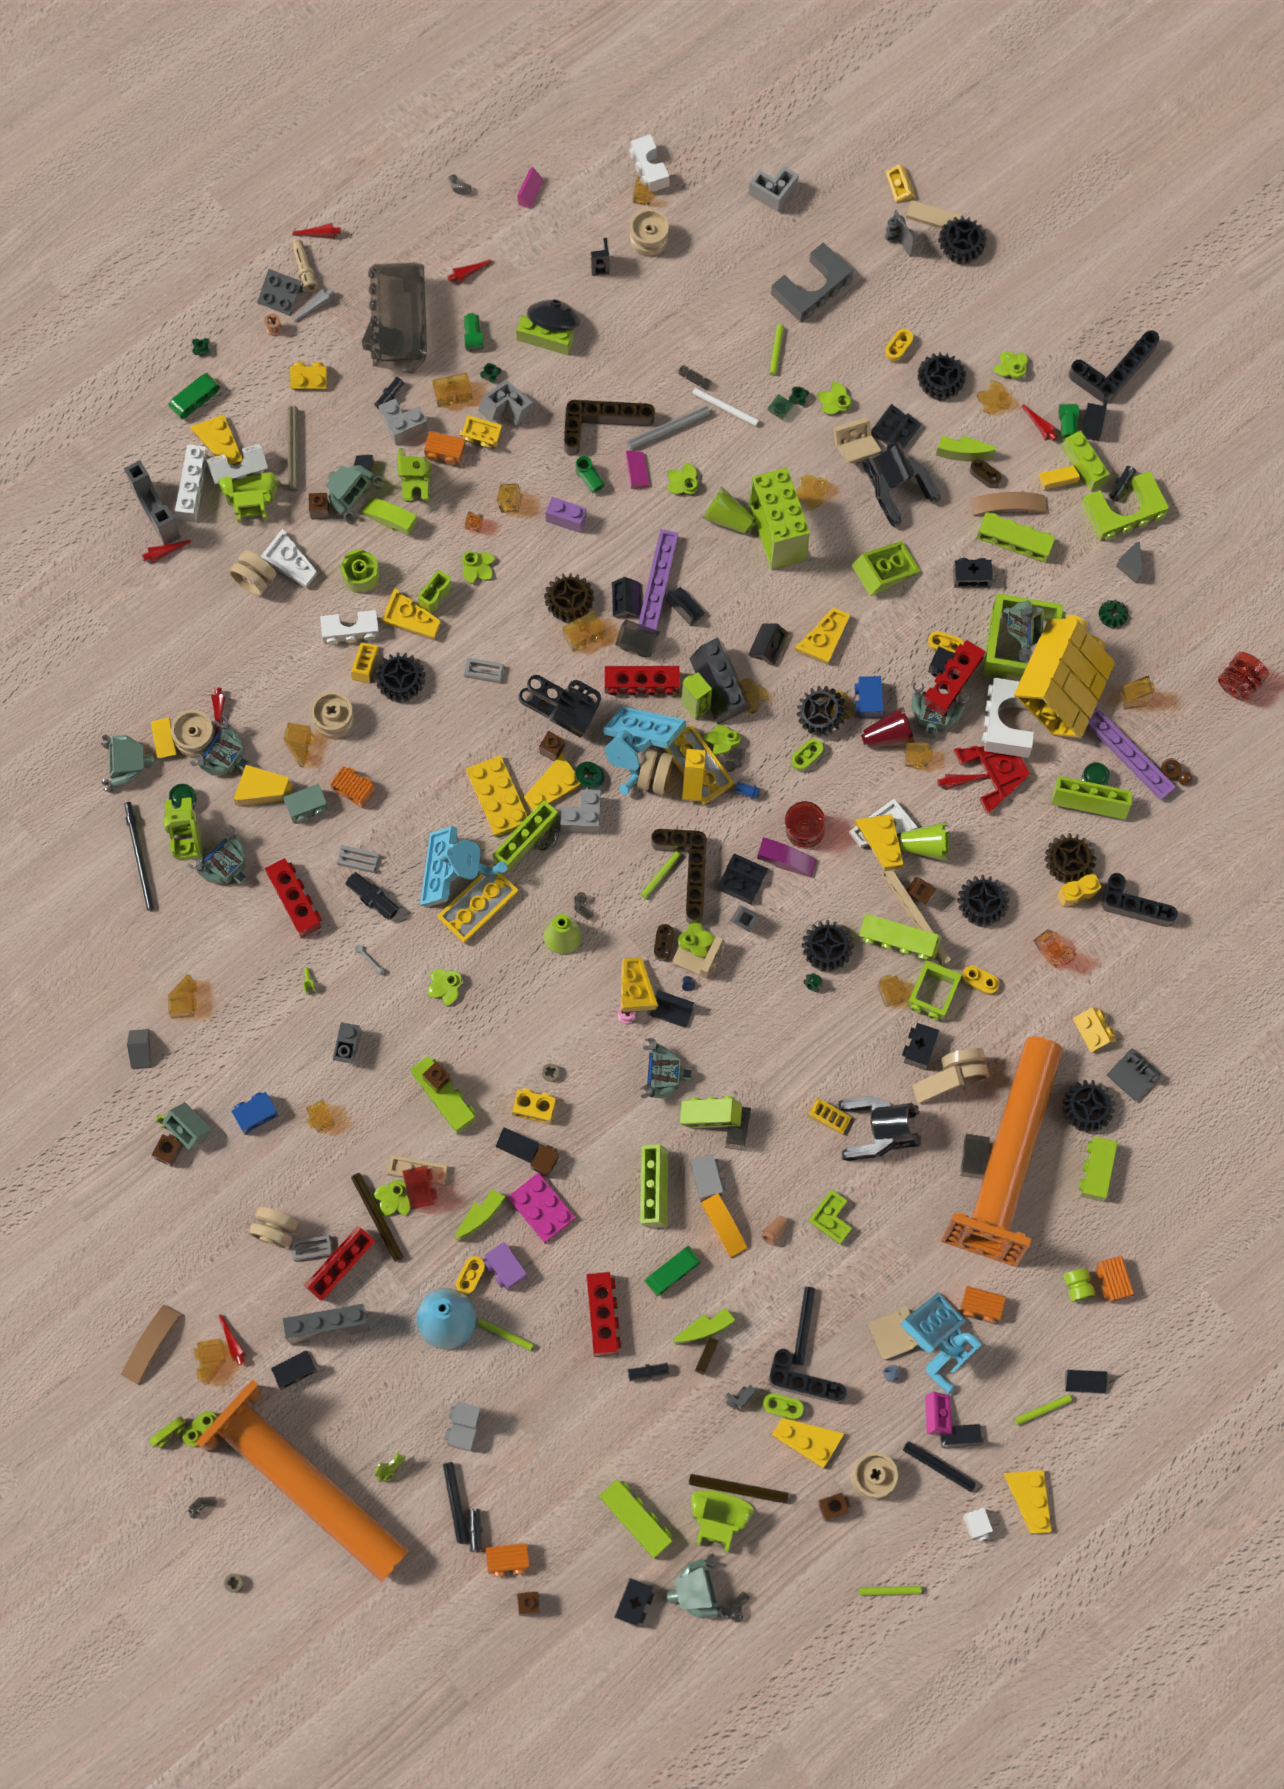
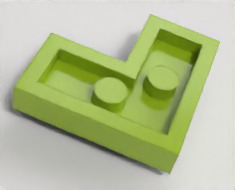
M831 1189L808 1222L840 1245L852 1228L836 1217L847 1203V1200Z

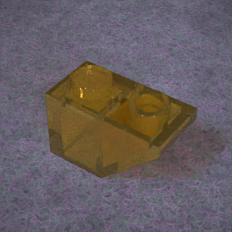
M1144 676L1123 686L1121 696L1124 710L1147 706L1155 691L1154 683L1150 681L1149 676Z
M288 722L284 736L285 746L299 767H304V763L308 762L310 751H308L309 744L312 745L314 733H312L310 726Z
M191 974L186 975L168 995L169 1015L172 1019L195 1017V1011L198 1010V1001L194 999V992H197V982L193 980Z
M221 1338L197 1342V1348H194L195 1359L199 1360L200 1368H197V1378L204 1385L210 1383L226 1362L224 1342Z

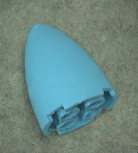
M439 1288L423 1298L417 1310L416 1321L421 1337L429 1345L439 1349L452 1350L464 1345L472 1337L476 1327L477 1315L472 1302L464 1293L452 1288Z

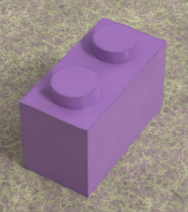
M551 497L545 512L546 522L581 533L587 518V508L555 497Z
M505 1242L485 1254L486 1261L484 1264L490 1272L494 1271L498 1277L495 1280L501 1288L505 1287L508 1291L527 1278L526 1272Z

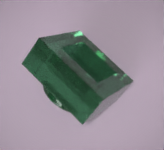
M778 394L768 406V411L783 420L793 408V403Z

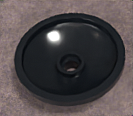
M557 299L539 301L527 309L529 320L545 329L568 331L580 325L581 317L578 312L568 304Z

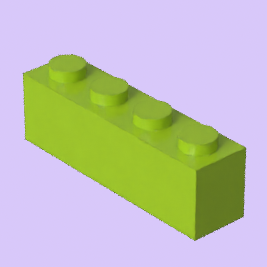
M986 512L976 539L1046 563L1055 537L1048 532H1040L1031 526H1023L1014 520H1006L995 513Z
M1057 776L1052 791L1051 804L1126 820L1131 807L1132 791Z
M543 800L492 854L493 861L496 864L499 862L506 863V872L508 873L559 819L558 811Z
M866 913L859 936L864 937V942L875 944V941L881 942V947L893 950V946L898 947L901 953L911 955V952L918 953L919 958L929 960L930 957L936 958L942 938L938 934Z
M427 1056L410 1069L411 1075L454 1132L459 1134L476 1121L474 1116L476 1112L470 1104L466 1106L463 1102V1094L459 1089L454 1090L451 1086L452 1080L438 1093L423 1080L422 1074L437 1061Z
M661 1144L641 1145L640 1223L647 1228L667 1227L668 1149Z
M617 1479L599 1495V1498L648 1554L655 1559L672 1543L670 1539L672 1535L665 1527L661 1529L656 1522L659 1520L651 1511L647 1513L642 1508L645 1504L638 1496L634 1498L629 1493L630 1487L624 1481L620 1483Z

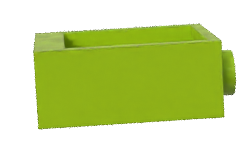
M926 960L907 1006L916 1013L923 1012L928 1014V1017L933 1020L939 1021L940 1019L943 1021L962 974ZM925 974L952 984L943 1009L915 999Z

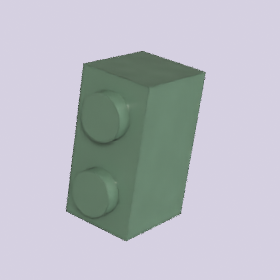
M319 784L283 797L293 823L304 822L308 817L313 815L320 816L326 810H329Z
M186 1102L171 1109L162 1122L188 1150L203 1143L212 1130Z

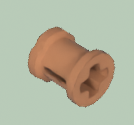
M274 313L266 315L264 324L267 334L270 336L279 335L282 330L279 316Z

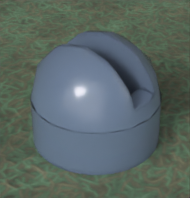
M897 1365L888 1366L883 1370L887 1381L894 1382L899 1380L900 1371Z

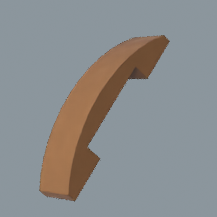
M1001 492L972 498L973 516H984L986 512L1027 511L1028 514H1046L1045 495L1030 492Z
M163 1304L133 1349L121 1373L122 1376L138 1385L140 1384L162 1342L180 1318V1313Z

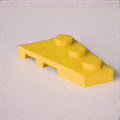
M224 414L190 427L194 435L201 440L215 457L224 454L227 462L233 466L239 465L243 461Z
M396 588L393 590L382 617V623L433 640L441 624L439 619L424 608H420L413 600L405 597Z
M833 607L820 620L818 625L794 647V651L829 664L850 618V614Z
M562 753L524 796V800L532 812L543 800L548 804H552L581 787V783L576 782L574 770Z
M888 814L855 819V825L860 829L863 838L872 848L873 854L883 870L903 868L893 815Z
M642 957L624 958L621 970L620 1012L656 1010L658 1004Z
M782 1418L771 1436L823 1469L845 1433Z
M1044 1470L1003 1473L1029 1533H1051Z

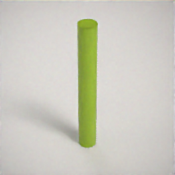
M778 324L776 327L769 373L772 376L777 375L784 329L782 324Z
M675 851L640 895L644 899L648 898L680 859V853Z
M479 1318L477 1322L478 1326L529 1351L534 1346L533 1343L482 1318Z
M1068 1394L1014 1418L1018 1426L1072 1402V1398Z
M921 1586L859 1587V1596L921 1594Z

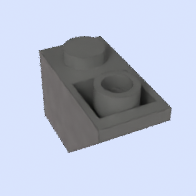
M340 1023L333 1061L353 1063L362 1033L360 1025Z

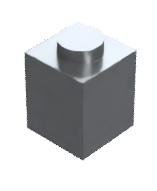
M739 905L730 921L750 932L759 915Z

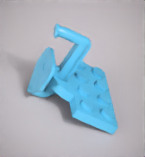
M622 706L603 727L604 735L615 737L604 748L608 761L614 766L630 770V779L619 787L621 794L627 795L638 782L641 767L637 753L646 750L651 745L668 749L687 726L685 719Z
M449 826L431 832L420 906L429 907L448 901L450 882L454 881L457 876L468 880L474 879L478 873L485 876H493L506 872L507 865L504 862H499L493 867L480 864L481 851L479 846L475 842L466 839L456 843L458 829L456 827Z
M937 1292L904 1319L900 1325L928 1354L936 1347L941 1349L940 1353L927 1365L926 1372L950 1395L955 1385H951L938 1371L953 1356L959 1362L950 1371L953 1374L981 1347L982 1343L974 1335L962 1333L959 1328L966 1320ZM966 1342L973 1347L969 1353L965 1350Z

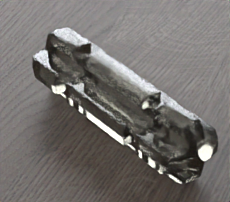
M682 365L679 368V375L686 376V379L698 386L701 385V388L708 390L711 386V380L708 378L704 379L701 374L692 369L689 370V367Z

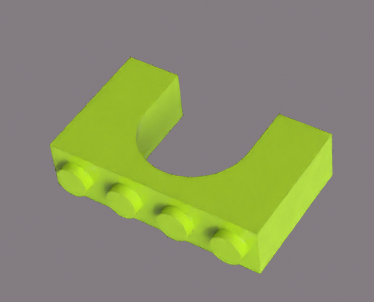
M1151 471L1133 477L1131 487L1140 504V510L1133 515L1123 516L1113 512L1108 506L1101 490L1083 497L1081 505L1099 541L1104 539L1110 540L1117 534H1126L1135 527H1144L1153 520L1160 521L1166 517L1169 507Z

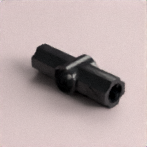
M357 872L350 875L345 885L357 894L367 907L375 909L388 921L393 919L399 907L388 899L378 886L373 883L370 884Z

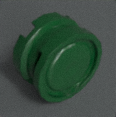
M1093 762L1085 767L1081 781L1106 786L1110 778V772L1104 764Z
M182 783L172 787L169 792V800L172 801L173 808H180L182 798L190 797L192 798L193 809L196 806L197 798L191 786Z

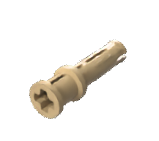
M295 240L291 245L300 270L298 276L303 283L302 289L304 292H313L318 288V283L314 279V270L309 266L303 241Z

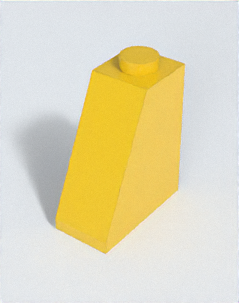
M686 750L682 800L701 802L705 750Z
M246 765L233 800L236 806L284 801L283 797L291 794L293 785H291L289 777Z

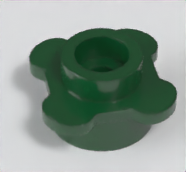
M195 338L192 340L194 345L192 353L194 355L204 356L210 353L208 346L210 340L208 338L201 340Z
M487 363L483 371L480 372V376L494 383L497 376L501 374V368L495 364Z
M793 387L791 390L792 394L788 398L789 402L798 403L800 406L805 405V399L809 395L808 390L802 387Z
M811 973L806 975L803 983L809 990L818 993L820 991L819 988L822 987L823 980L819 975Z

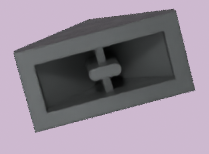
M1136 542L1119 559L1116 565L1119 570L1135 583H1140L1142 578L1140 542Z
M149 1029L130 1030L127 1048L131 1069L151 1067Z

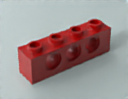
M968 640L963 645L959 644L954 652L956 654L954 659L950 658L944 667L946 668L945 672L938 674L934 681L936 683L933 688L930 687L924 695L926 697L924 705L942 716L948 711L985 656L986 651ZM965 660L968 664L962 665L959 661ZM949 675H956L958 679H951ZM945 689L948 693L942 694L939 690Z
M604 666L605 694L611 696L619 694L630 696L638 694L649 696L657 694L675 695L680 692V666ZM621 679H626L628 682L626 684H621L618 681ZM639 679H644L647 682L644 684H640L637 681ZM658 679L665 680V683L659 684L656 681Z
M283 858L266 867V874L300 938L320 929L322 918L317 910L313 911L311 907L313 901L309 894H304L302 889L305 887L300 878L296 879L294 875L296 870L292 862L288 863ZM284 878L291 879L288 884L281 883ZM293 894L300 895L297 900L290 899ZM302 910L308 911L306 916L301 917L298 915Z
M357 1226L303 1286L322 1302L375 1243V1240L361 1227Z
M610 1272L586 1274L594 1357L618 1355L617 1349H621V1339L616 1337V1329H619V1318L614 1317V1309H618L617 1297L612 1296V1289H616L615 1277H611ZM599 1290H606L608 1293L607 1297L604 1299L598 1298L596 1294ZM600 1310H608L610 1313L609 1317L606 1319L600 1318L598 1315ZM608 1329L612 1335L610 1338L604 1339L600 1336V1332Z

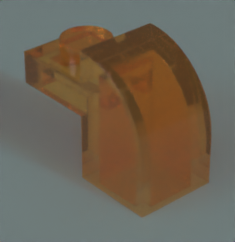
M1049 929L1033 940L1043 957L1055 968L1070 963L1072 958L1077 955L1073 948L1063 944L1056 932Z

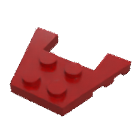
M970 746V748L962 749L960 747L955 748L953 751L961 766L979 758L990 778L995 791L979 799L986 814L992 812L1030 775L1020 756L984 751V746Z

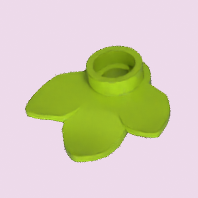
M1010 351L1000 354L1001 364L994 366L993 371L1002 377L1011 376L1016 380L1022 379L1027 372V356L1023 352L1015 355Z
M832 382L831 391L817 393L819 401L824 405L821 411L826 414H835L838 411L845 412L852 406V400L846 394V388L838 382Z
M688 462L684 464L682 471L669 469L667 476L671 483L666 489L673 494L696 493L699 488V483L696 479V469Z
M468 551L462 556V564L464 566L462 571L463 577L470 584L474 583L476 578L481 580L491 579L492 570L489 564L495 558L488 552L476 553ZM474 559V562L469 563L468 560Z
M715 725L714 731L706 733L703 740L714 744L713 754L719 755L728 753L731 748H736L741 742V735L736 731H731L727 726Z
M692 923L687 926L686 932L679 936L678 943L681 949L685 951L690 950L694 956L706 957L708 954L706 947L712 945L715 937L710 932L703 931L702 923Z
M436 969L432 971L429 976L433 982L428 987L427 995L433 998L442 997L445 1006L451 1005L458 997V988L462 984V976L459 972L453 970L447 972L443 969ZM450 977L455 978L452 984L449 982Z
M394 1180L389 1185H381L376 1189L373 1197L381 1200L380 1211L383 1216L391 1215L396 1210L406 1216L410 1211L411 1199L407 1195L408 1187L404 1181ZM395 1186H399L401 1188L400 1193H395Z
M397 1452L389 1464H378L374 1473L379 1482L391 1480L394 1476V1471L402 1465L406 1455L402 1456Z

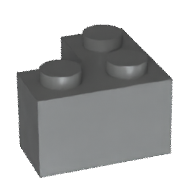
M784 166L777 176L772 178L759 170L749 183V195L779 211L797 188L799 174Z
M506 380L482 397L478 411L491 422L504 414L517 425L529 416L533 402Z
M396 399L379 405L380 416L395 445L429 431L427 420L420 406L402 413Z
M581 789V807H561V832L599 834L601 790Z
M457 1402L456 1406L451 1407L449 1418L452 1420V1427L447 1429L445 1435L448 1446L472 1452L482 1416L480 1407Z

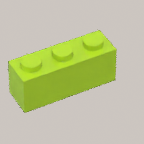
M525 315L521 316L516 329L517 341L565 355L569 354L574 341L573 330L554 331L545 329L532 323Z
M1081 430L1065 438L1062 449L1089 490L1093 491L1106 484L1110 474Z
M698 672L684 679L682 689V704L696 720L710 710L712 688Z
M723 1096V1099L707 1097L706 1100L690 1098L689 1101H682L680 1124L688 1128L740 1126L742 1103L735 1100L733 1096Z
M1097 1136L1088 1141L1086 1146V1152L1089 1153L1088 1159L1084 1160L1082 1171L1085 1172L1084 1179H1080L1078 1190L1081 1191L1080 1197L1101 1202L1105 1201L1118 1141Z

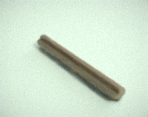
M296 406L288 407V487L290 491H297L299 489L298 408Z

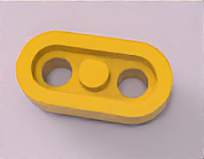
M900 329L896 332L885 348V357L888 360L898 361L902 358L912 344V332L908 329Z
M935 631L929 635L927 643L933 651H936L939 646L954 653L955 650L951 647H958L960 643L963 645L964 641L959 637ZM934 641H939L940 644L936 645Z
M972 965L967 966L963 970L962 980L966 985L986 995H992L997 991L999 981L994 975ZM973 972L976 976L970 977L969 973ZM991 981L993 986H988L986 982Z
M472 1256L468 1258L456 1280L457 1290L465 1295L474 1292L485 1271L484 1261L480 1257ZM477 1264L479 1266L478 1270L476 1271L471 1269L472 1265ZM464 1282H468L470 1284V1286L466 1289L462 1287Z

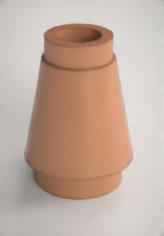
M779 1215L762 1231V1239L772 1246L778 1243L789 1223L788 1220Z

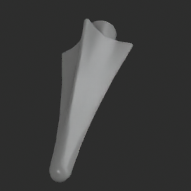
M331 288L326 292L321 289L313 300L293 318V321L296 322L318 308L331 303L330 297L335 294Z

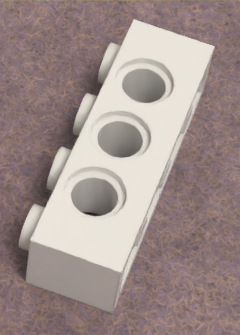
M187 444L175 508L179 521H197L207 467L206 459H208L205 446Z

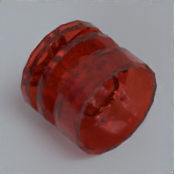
M1238 652L1229 662V666L1219 675L1218 682L1229 695L1240 701L1248 702L1256 694L1258 687L1262 686L1268 678L1269 672L1266 666L1253 655L1246 652Z
M802 801L795 803L789 808L785 816V831L788 840L796 847L804 849L815 847L822 841L825 835V817L818 805ZM802 826H804V827L809 826V829H806V828H805V829L802 830Z

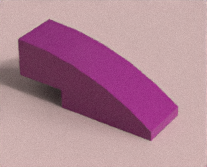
M765 837L762 839L757 859L775 864L777 868L807 877H812L817 861L816 858L798 849Z

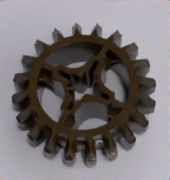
M570 572L569 577L562 574L561 579L556 576L555 582H549L550 587H546L547 593L544 594V599H546L545 606H549L548 612H553L554 618L559 615L560 621L566 618V621L569 622L570 618H573L576 622L578 616L583 619V613L589 614L588 608H593L594 590L590 589L591 584L590 582L586 583L585 577L579 580L580 576L578 574L572 577ZM564 588L562 593L555 596L560 589ZM567 592H568V595L571 596V598H572V599H571V600H572V603L570 602V599H568V597H567ZM581 599H584L579 606L575 607V604L577 602L581 601Z
M1071 833L1067 835V838L1062 834L1060 839L1056 837L1053 840L1054 843H1049V849L1045 851V854L1048 856H1045L1044 861L1048 862L1046 868H1052L1049 874H1056L1055 880L1061 877L1063 878L1062 883H1065L1066 879L1069 882L1074 881V879L1079 881L1087 874H1092V869L1096 866L1094 861H1096L1097 857L1093 855L1095 849H1089L1092 844L1084 843L1085 837L1079 840L1078 834H1076L1075 838H1072ZM1071 846L1074 848L1070 850L1062 847ZM1079 851H1081V853L1083 854L1085 858V863H1083L1082 859L1079 857ZM1056 854L1059 856L1058 858L1062 860V866L1058 864L1056 860ZM1074 854L1073 859L1066 864L1067 858ZM1068 868H1074V869H1076V870H1077V869H1079V870H1078V871H1068L1067 869H1068Z

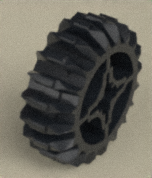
M963 215L960 217V220L956 216L953 218V221L949 219L947 224L942 226V230L939 233L938 242L941 243L940 249L944 250L943 255L949 254L948 259L955 258V263L958 260H961L962 264L965 263V260L969 263L972 261V258L976 260L979 255H982L983 249L986 247L987 236H984L985 230H981L982 224L976 225L977 220L970 221V216L967 220L964 219ZM951 233L953 234L954 241L952 243L949 239V235ZM973 236L975 237V240H976V245H975V246L972 245V241H971V239H972Z
M940 351L938 356L933 353L931 358L927 356L925 361L921 362L918 368L917 379L919 387H923V392L928 391L929 397L933 394L935 399L938 396H941L942 400L945 399V396L951 399L953 394L957 395L963 389V385L966 382V371H964V365H960V359L955 361V355L949 357L947 352L944 356ZM934 368L935 371L932 375L928 376V371ZM955 376L956 380L949 384V380Z
M397 652L396 657L390 654V659L383 658L384 664L379 663V669L375 671L377 675L375 677L377 689H381V694H386L387 699L393 696V701L395 702L398 698L401 699V702H404L405 697L411 700V695L417 696V690L422 691L421 685L425 684V679H423L426 677L425 672H423L424 667L420 665L418 659L414 660L413 655L407 658L406 652L403 656H400V653ZM402 666L409 667L413 671L411 672L410 670H405ZM399 671H401V675H402L401 683H400V681H399V679H398L399 676H400V675H399ZM412 682L409 686L405 687L407 683ZM387 683L395 684L398 688H393Z
M818 686L817 691L811 688V694L804 693L806 696L805 700L800 698L799 701L803 704L797 705V708L801 710L797 712V716L801 717L798 722L803 724L802 728L804 730L808 729L809 734L814 733L816 736H819L822 733L823 736H826L827 731L833 734V728L840 729L838 723L844 724L841 718L847 717V714L843 712L847 710V706L843 705L846 701L844 698H841L842 695L839 692L836 693L834 688L829 690V687L825 686L822 690L821 686ZM820 698H829L823 702L816 701ZM812 705V706H813V712L810 714V717H809V716H808V713H809L810 706ZM833 705H835V713L834 716L831 717L830 713L831 710L834 708ZM817 706H819L821 709H823V710H824V713H825L827 716H825L823 713L821 714V713L819 712L820 710L817 708ZM821 720L828 721L827 723L821 725L814 724L815 722H819Z
M981 875L980 880L977 876H974L973 881L968 879L967 885H962L961 889L963 891H959L958 895L960 898L957 899V903L961 904L958 907L959 910H965L962 916H969L968 922L974 919L975 925H978L979 921H981L982 926H985L987 921L990 925H993L994 920L999 922L1000 916H1005V911L1009 908L1007 903H1009L1010 899L1006 897L1008 891H1002L1005 886H998V879L992 882V876H989L988 880H985L984 875ZM980 888L978 895L968 897L971 891ZM987 889L991 890L995 895L989 894ZM982 894H983L984 901H986L985 906H984L983 901L980 900L981 897H982ZM994 904H998V908L996 910H994L991 913H987L988 907L994 906ZM971 906L977 907L979 912L975 911Z
M826 920L825 925H823L822 921H819L818 927L813 924L811 926L812 930H806L808 936H803L802 940L804 943L801 945L805 949L803 955H809L806 961L810 962L813 960L811 966L815 967L818 964L819 971L822 970V967H826V972H829L830 967L836 971L837 965L841 968L844 967V962H849L848 956L853 954L851 949L854 948V944L850 943L853 938L848 936L849 930L842 931L844 925H840L839 928L836 927V921L833 922V925H830L829 920ZM825 933L824 939L812 942L816 936ZM831 934L836 935L842 943H840V941L834 940ZM827 939L828 943L830 944V949L828 953L827 948H825V943ZM813 949L823 953L824 958L818 956ZM843 950L839 956L831 959V953Z
M1084 1080L1083 1086L1080 1082H1076V1087L1070 1086V1092H1066V1098L1062 1100V1103L1066 1105L1062 1108V1111L1068 1112L1064 1117H1071L1069 1125L1075 1122L1077 1124L1075 1129L1078 1130L1082 1126L1083 1132H1086L1089 1127L1091 1133L1095 1131V1127L1100 1131L1102 1125L1108 1126V1121L1113 1119L1111 1114L1115 1113V1109L1112 1108L1115 1105V1101H1109L1113 1094H1106L1109 1089L1105 1088L1102 1090V1083L1095 1086L1094 1080L1091 1081L1090 1085L1087 1080ZM1088 1092L1086 1099L1074 1100L1078 1094ZM1095 1095L1101 1099L1102 1103L1095 1100ZM1088 1101L1093 1106L1089 1112L1086 1108L1087 1106H1085ZM1074 1107L1082 1112L1083 1118L1077 1114ZM1092 1113H1103L1099 1119L1090 1120Z

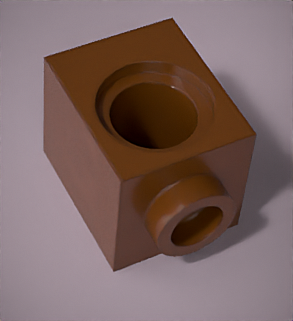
M309 493V513L311 519H329V499L327 493Z
M548 731L539 745V754L555 761L565 749V739Z
M915 876L906 891L912 898L926 905L936 888Z
M437 1061L422 1074L423 1080L436 1093L441 1091L451 1081L450 1074Z
M162 1134L152 1153V1157L172 1167L183 1146L176 1136ZM167 1145H172V1146H173V1149H172L171 1152H169V1153H164V1152H163V1149H164L165 1146H167Z
M541 1145L530 1165L531 1170L549 1178L559 1159L557 1149L550 1145L546 1147Z
M843 1493L818 1501L824 1522L848 1514V1509L851 1508L848 1497H844ZM837 1501L841 1506L840 1511H832L830 1509V1502Z
M538 1591L517 1593L519 1616L540 1614Z

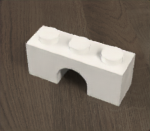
M651 134L631 140L629 154L631 159L636 161L635 167L637 172L642 175L643 186H647L649 193L669 187V174L664 163H649L657 159V148Z
M256 444L242 448L244 458L236 466L230 465L224 454L206 459L214 483L217 484L223 477L232 476V479L236 478L238 480L247 477L246 474L264 472V469L268 467L261 445Z
M376 610L357 612L358 621L351 627L341 624L339 614L320 616L324 644L335 645L338 642L354 643L357 640L372 641L375 638H380Z

